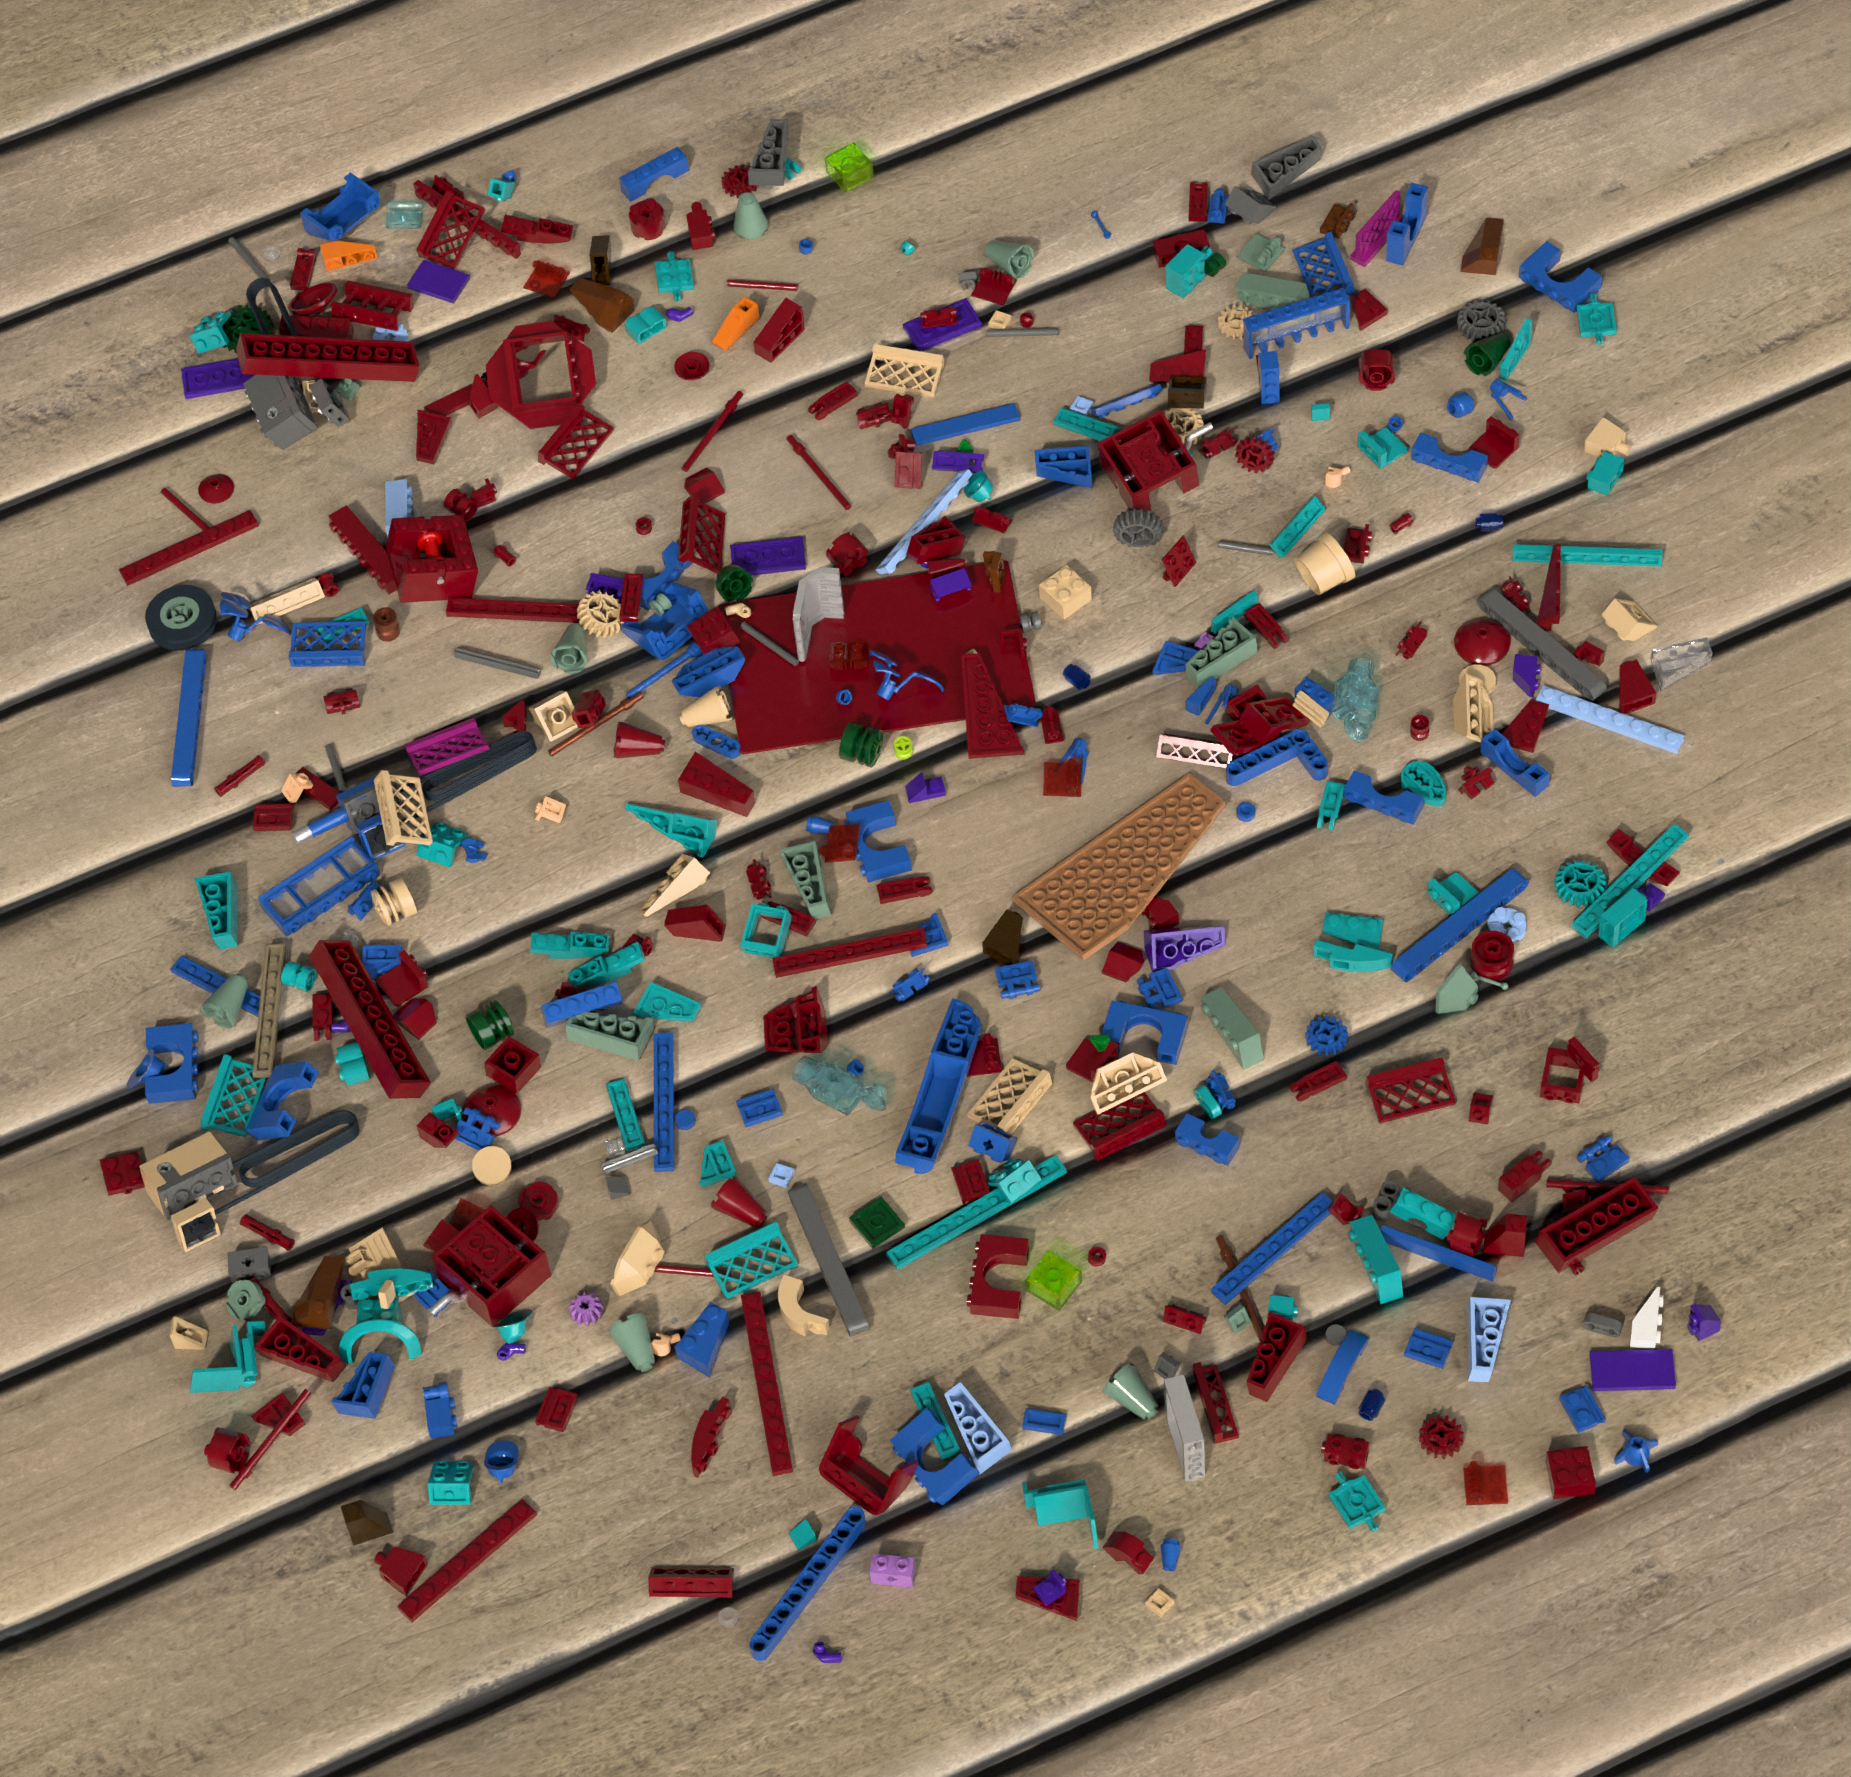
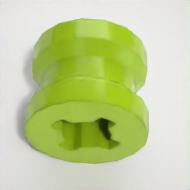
M899 736L894 740V753L898 759L906 760L913 754L912 741L907 736Z

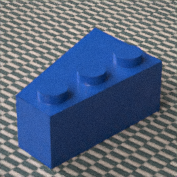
M1089 446L1035 450L1037 477L1092 488Z
M710 1302L675 1346L676 1355L679 1360L709 1378L718 1356L719 1347L722 1345L729 1325L727 1311Z
M369 1352L354 1371L355 1375L349 1383L346 1382L339 1396L334 1397L331 1401L339 1414L376 1419L395 1368L388 1354Z

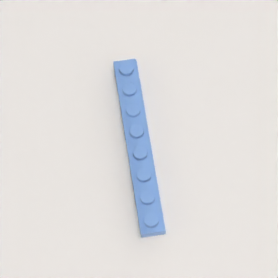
M969 469L959 471L875 569L879 575L892 573L896 569V564L907 556L906 553L911 536L924 528L927 529L929 525L937 521V516L940 512L945 511L949 506L948 503L959 495L958 491L969 483L968 479L973 475Z
M1544 685L1536 698V701L1549 704V709L1675 754L1678 753L1684 741L1685 735Z

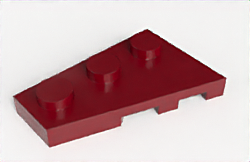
M417 409L416 458L417 461L434 465L452 420L451 417Z
M1530 700L1506 728L1502 735L1509 740L1512 748L1534 753L1549 710V704Z

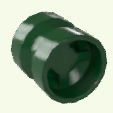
M1217 252L1212 254L1210 259L1205 261V273L1210 277L1218 274V270H1222L1227 265L1224 257Z

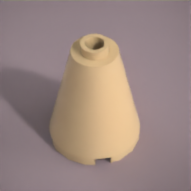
M720 685L715 686L681 710L682 714L679 717L682 725H687L689 728L697 725H708L733 720V715L729 716L728 713L731 708L724 691L719 692Z

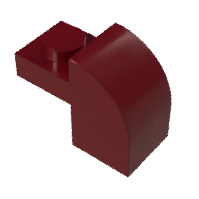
M1124 1531L1113 1532L1102 1547L1115 1561H1125L1138 1574H1144L1154 1560V1557L1143 1547L1144 1543Z

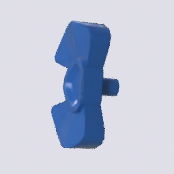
M471 838L463 840L461 846L466 851V861L470 863H476L480 860L484 861L488 854L477 853V850L483 848L485 844Z

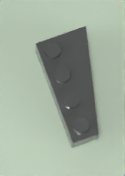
M1312 135L1252 162L1251 175L1269 200L1320 161L1322 147Z

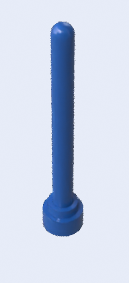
M695 642L691 643L685 653L626 693V697L631 698L638 692L643 691L689 658L693 659L702 655V650Z

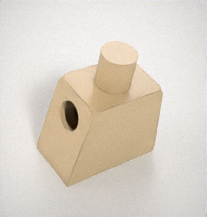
M1603 417L1585 440L1584 452L1599 457L1602 456L1604 451L1613 455H1617L1619 452L1627 456L1630 453L1631 446L1625 443V431Z

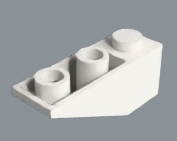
M1660 1287L1654 1290L1632 1321L1630 1348L1655 1350L1656 1343L1660 1344L1661 1331H1657V1325H1661L1662 1313H1658V1309L1663 1307L1664 1295H1660Z

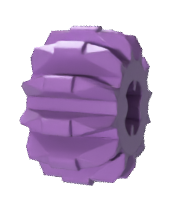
M584 1291L583 1296L576 1294V1299H571V1306L568 1308L571 1319L577 1321L579 1326L583 1322H585L587 1327L589 1322L596 1324V1318L601 1319L603 1305L601 1304V1299L595 1297L593 1292L587 1295Z

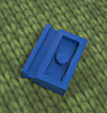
M774 1089L736 1101L745 1128L783 1116Z
M429 1269L426 1273H430L432 1276L433 1288L422 1292L417 1291L412 1294L427 1310L444 1295L451 1292ZM448 1302L443 1308H441V1309H440L435 1315H433V1316H434V1317H437V1316H438L437 1314H438L440 1311H443V1310L445 1309V1307H446L450 1302Z
M1414 1328L1404 1356L1443 1369L1453 1341Z
M1587 1385L1582 1389H1576L1560 1396L1559 1400L1577 1433L1593 1428L1599 1423H1605V1417Z

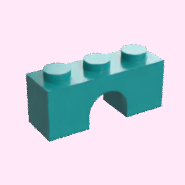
M1404 1187L1396 1195L1389 1210L1390 1213L1405 1221L1410 1218L1421 1220L1427 1225L1425 1231L1442 1240L1452 1229L1456 1216L1455 1213Z

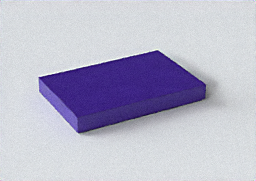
M423 260L408 282L407 287L408 289L454 304L470 280V275Z

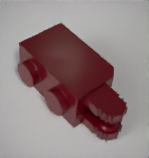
M695 201L691 204L692 212L686 215L692 249L698 250L713 247L712 240L716 238L714 229H710V226H713L712 218L707 215L706 209H702V204Z
M1540 1150L1531 1156L1527 1155L1499 1178L1498 1190L1510 1202L1513 1203L1539 1182L1542 1173L1551 1166L1552 1161L1550 1159H1546L1540 1164L1537 1163L1543 1156Z

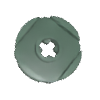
M239 1280L233 1283L228 1290L229 1303H226L229 1314L234 1318L249 1321L259 1313L261 1307L265 1304V1296L256 1282ZM243 1296H246L247 1301L243 1304Z

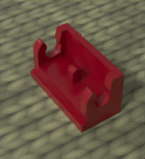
M1257 684L1229 700L1225 711L1233 721L1240 719L1248 703L1266 700L1267 697Z

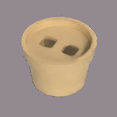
M1327 532L1320 534L1311 546L1294 559L1301 577L1317 595H1321L1342 582L1346 583L1355 578V571L1348 556L1338 542Z

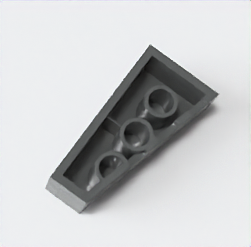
M770 119L763 135L762 143L760 142L759 150L753 158L752 166L748 170L749 185L784 186L789 140L788 119Z

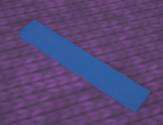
M1014 403L912 428L911 434L915 445L919 446L1020 421V416Z
M182 955L170 969L173 974L212 994L227 980V978ZM247 989L241 1009L258 1017L260 995Z
M1382 1225L1380 1229L1387 1244L1486 1280L1494 1281L1496 1266L1385 1225Z

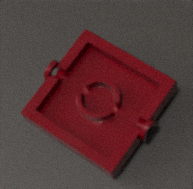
M138 1151L99 1160L108 1196L123 1192L124 1194H130L132 1190L145 1187L139 1167L142 1164Z

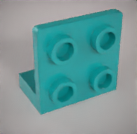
M1386 427L1372 436L1368 435L1364 430L1358 433L1357 447L1380 469L1408 452V448Z
M434 1462L428 1480L429 1505H470V1481L474 1470V1462Z

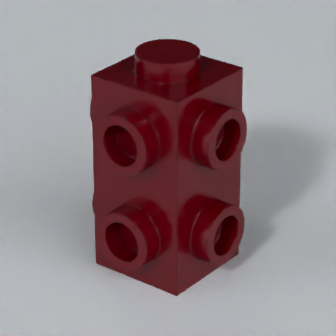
M599 689L583 692L571 714L578 728H591L596 725L606 706L605 698L601 695Z
M1328 1434L1327 1441L1322 1443L1321 1453H1324V1461L1331 1465L1340 1464L1349 1466L1352 1469H1365L1369 1453V1442L1362 1438L1353 1439L1341 1434Z

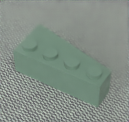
M1244 272L1234 287L1238 300L1268 311L1310 298L1306 283ZM1309 315L1294 320L1303 323L1306 322Z
M1234 617L1229 620V624L1225 628L1222 627L1218 631L1219 634L1214 639H1210L1207 642V646L1203 650H1199L1185 664L1187 680L1197 689L1209 678L1215 677L1217 679L1258 653L1256 637Z
M816 841L780 849L779 853L810 915L815 919L831 916L821 855Z
M1220 987L1202 996L1203 1005H1201V1010L1203 1014L1208 1016L1242 1069L1245 1070L1263 1061L1264 1057L1259 1032L1225 990Z
M585 1012L569 1018L565 1025L567 1040L639 1061L654 1033L653 1018L646 1017L645 1020L636 1019V1016L620 1018L614 1014L599 1016L598 1013Z

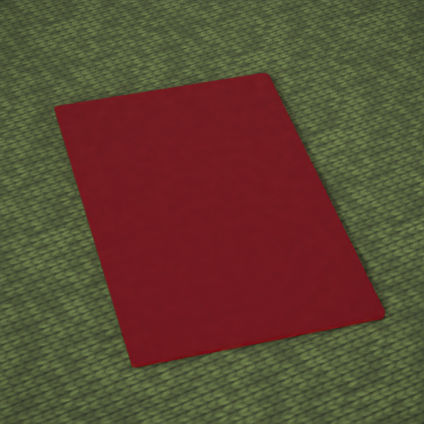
M1003 560L1005 578L1001 593L993 591V585L990 584V576H986L985 564L966 566V573L972 584L971 590L967 591L965 588L943 596L937 602L930 590L929 572L842 585L844 619L825 617L812 626L807 658L803 662L799 661L796 666H793L740 628L742 622H746L798 659L793 626V610L797 592L718 605V608L740 641L735 646H738L745 658V662L736 679L730 683L740 753L744 755L841 740L846 726L851 721L863 724L865 731L868 727H873L874 730L881 729L883 733L966 720L961 654H966L971 649H975L977 653H980L1003 705L1010 706L1016 703L1026 706L1028 709L1030 707L1036 708L1026 649H1024L1025 659H1021L1019 642L1000 644L999 631L1021 628L1008 561ZM743 603L751 609V615L747 618L737 614L727 616L724 607ZM1007 634L1004 636V638L1007 639L1014 637V635ZM869 650L878 651L897 662L898 665L892 664L891 668L901 676L898 677L893 674L890 676V679L896 682V687L914 671H920L934 677L944 688L943 693L934 682L914 676L899 689L898 693L894 692L890 700L879 696L876 693L884 680L886 672H876L873 660L880 661L886 666L888 665L884 660L874 655L869 656ZM840 690L850 691L852 694L851 702L847 705L839 704L835 698L836 693Z

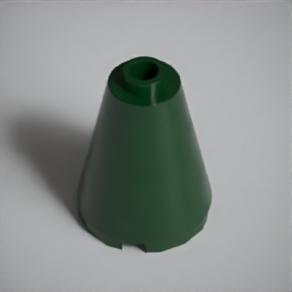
M1498 333L1469 344L1464 350L1467 367L1478 376L1480 374L1484 376L1491 374L1511 346L1509 337L1504 333Z

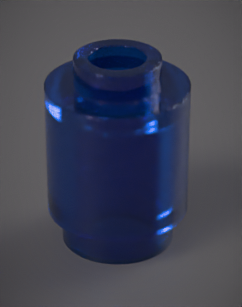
M1497 512L1482 513L1475 519L1476 529H1480V532L1503 529L1502 514H1497Z
M1069 664L1063 671L1065 680L1078 690L1086 689L1090 685L1091 676L1079 666Z
M1377 1389L1368 1390L1358 1407L1359 1416L1368 1421H1373L1374 1418H1377L1386 1401L1383 1397L1384 1394Z

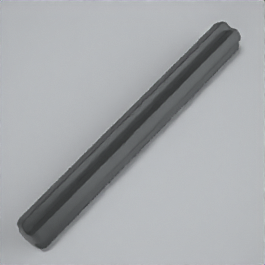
M459 647L454 651V657L535 679H538L540 675V669Z

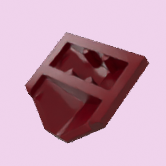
M707 467L685 479V490L689 495L695 494L699 496L700 502L704 504L725 493L715 472Z
M1117 942L1109 950L1102 974L1125 983L1128 982L1129 978L1140 971L1144 963L1142 950Z
M425 998L409 1000L393 1015L397 1024L418 1040L437 1023L433 1005Z

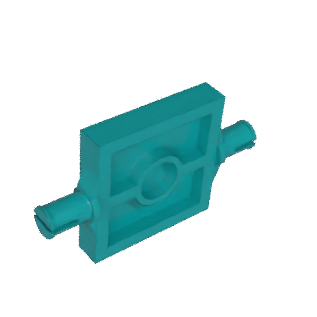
M668 252V261L655 262L659 293H673L674 300L677 301L678 296V301H680V292L694 290L690 260H675L674 252H671V256L670 252Z
M1590 294V303L1577 305L1576 307L1580 337L1594 336L1596 337V344L1599 345L1600 343V345H1603V336L1616 335L1617 333L1613 303L1597 302V295L1594 294L1593 297V294Z
M1340 1471L1335 1475V1478H1337L1341 1485L1336 1490L1328 1493V1498L1349 1530L1366 1523L1371 1532L1377 1531L1379 1526H1377L1373 1518L1386 1511L1383 1502L1365 1475L1348 1481L1343 1472Z

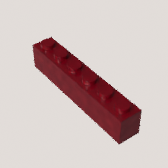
M347 505L328 516L330 521L328 524L329 528L333 533L338 534V538L343 545L346 544L351 555H356L359 564L367 568L368 574L372 579L375 578L380 589H385L388 594L396 591L397 588L386 550Z

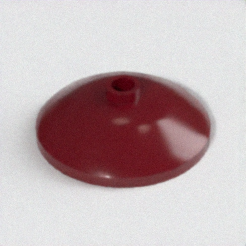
M321 283L312 286L296 295L290 301L288 309L295 315L308 316L320 314L335 298L337 287L334 283Z
M1477 618L1465 622L1458 628L1454 637V646L1457 654L1466 662L1474 665H1492L1507 655L1510 649V635L1506 628L1497 621Z
M486 1085L476 1089L468 1096L463 1105V1114L466 1107L472 1110L475 1108L481 1114L487 1117L491 1116L495 1118V1121L501 1123L498 1130L491 1128L489 1131L495 1137L503 1135L514 1128L521 1116V1103L518 1096L502 1085ZM464 1114L463 1118L467 1121L469 1116ZM476 1121L475 1126L482 1129L483 1123Z

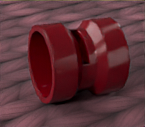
M1424 715L1414 716L1410 723V735L1416 741H1423L1429 736V719Z

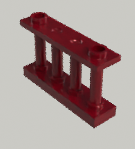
M349 280L345 283L346 298L342 303L331 302L332 317L351 318L352 322L394 331L399 330L398 315L401 310L408 312L413 310V294ZM352 300L361 302L359 306L350 305ZM368 304L378 305L375 310L366 308ZM385 307L393 308L391 313L382 312Z

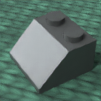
M1234 186L1225 203L1230 208L1229 211L1231 213L1239 214L1242 216V220L1248 224H1259L1277 209L1276 205L1253 189Z

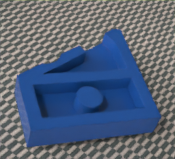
M1165 641L1154 666L1153 674L1185 672V664L1198 650Z
M933 913L930 920L917 927V929L924 927L927 948L910 951L912 957L948 946V940L937 913Z
M363 945L362 963L372 979L401 964L398 953L402 951V946Z

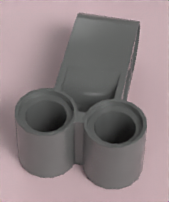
M1393 1180L1383 1182L1381 1194L1373 1203V1217L1381 1222L1388 1220L1389 1217H1393L1413 1226L1426 1229L1427 1225L1421 1220L1410 1218L1405 1221L1389 1212L1396 1195L1399 1193V1185Z

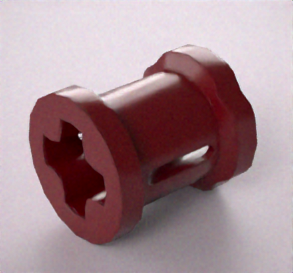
M324 573L318 578L320 586L324 589L323 593L325 596L333 597L339 592V586L335 584L334 576L331 573Z

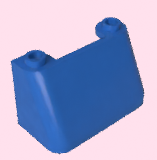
M350 172L344 177L347 181L345 187L341 186L339 188L341 194L320 211L313 209L311 212L306 208L300 213L305 232L311 236L329 241L339 240L351 228L380 206L379 192Z
M675 582L669 583L663 589L662 594L669 599L672 607L666 609L662 616L654 613L641 625L639 622H624L620 626L628 638L660 660L667 659L692 637V634L686 627L688 624L709 612L698 590Z

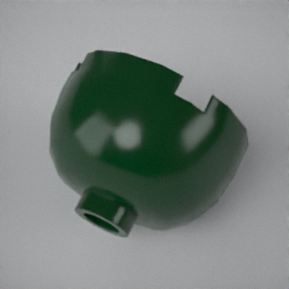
M728 565L718 572L715 586L724 600L728 602L736 600L738 602L747 597L751 592L753 578L740 565Z

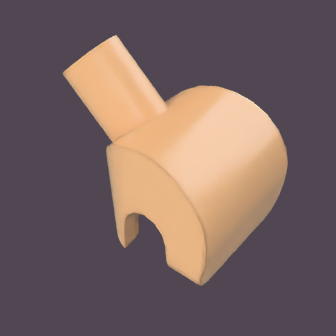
M1346 466L1341 469L1328 467L1329 471L1326 473L1325 484L1331 488L1338 487L1341 484L1342 476L1350 473L1349 467Z
M656 1333L658 1339H653L651 1343L653 1353L657 1356L667 1355L671 1350V1344L680 1341L679 1333L671 1336Z

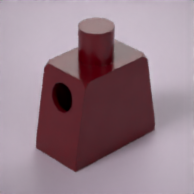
M393 1547L388 1555L379 1551L374 1559V1563L380 1565L379 1572L381 1578L406 1597L428 1565L424 1555L399 1547Z

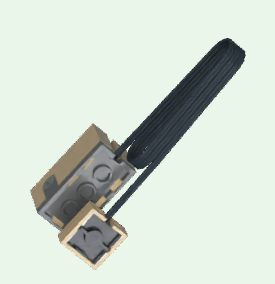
M346 1110L337 1111L290 1134L289 1137H283L233 1163L230 1156L209 1131L139 1167L148 1196L167 1221L172 1219L178 1244L186 1253L221 1235L218 1224L214 1220L216 1219L215 1215L267 1189L352 1142L359 1135L360 1129L354 1113ZM338 1125H352L345 1131L261 1177L247 1178L244 1176L249 1169ZM242 1164L239 1169L242 1183L248 1187L258 1188L214 1210L208 1200L238 1186L236 1176L232 1170L234 1167Z

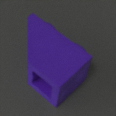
M1515 654L1513 681L1529 697L1533 698L1534 690H1538L1539 679H1536V675H1540L1541 664H1537L1538 656Z
M1691 1305L1687 1328L1692 1336L1695 1335L1697 1340L1700 1341L1720 1331L1721 1320L1711 1305Z

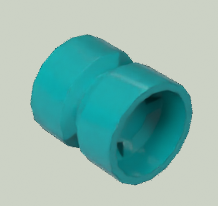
M288 961L283 968L281 982L283 985L296 986L299 990L309 992L316 981L317 971L315 968Z

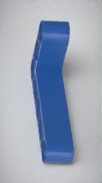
M1298 729L1227 764L1226 781L1231 786L1241 785L1295 757L1300 760L1313 779L1321 781L1328 776V761L1308 733Z

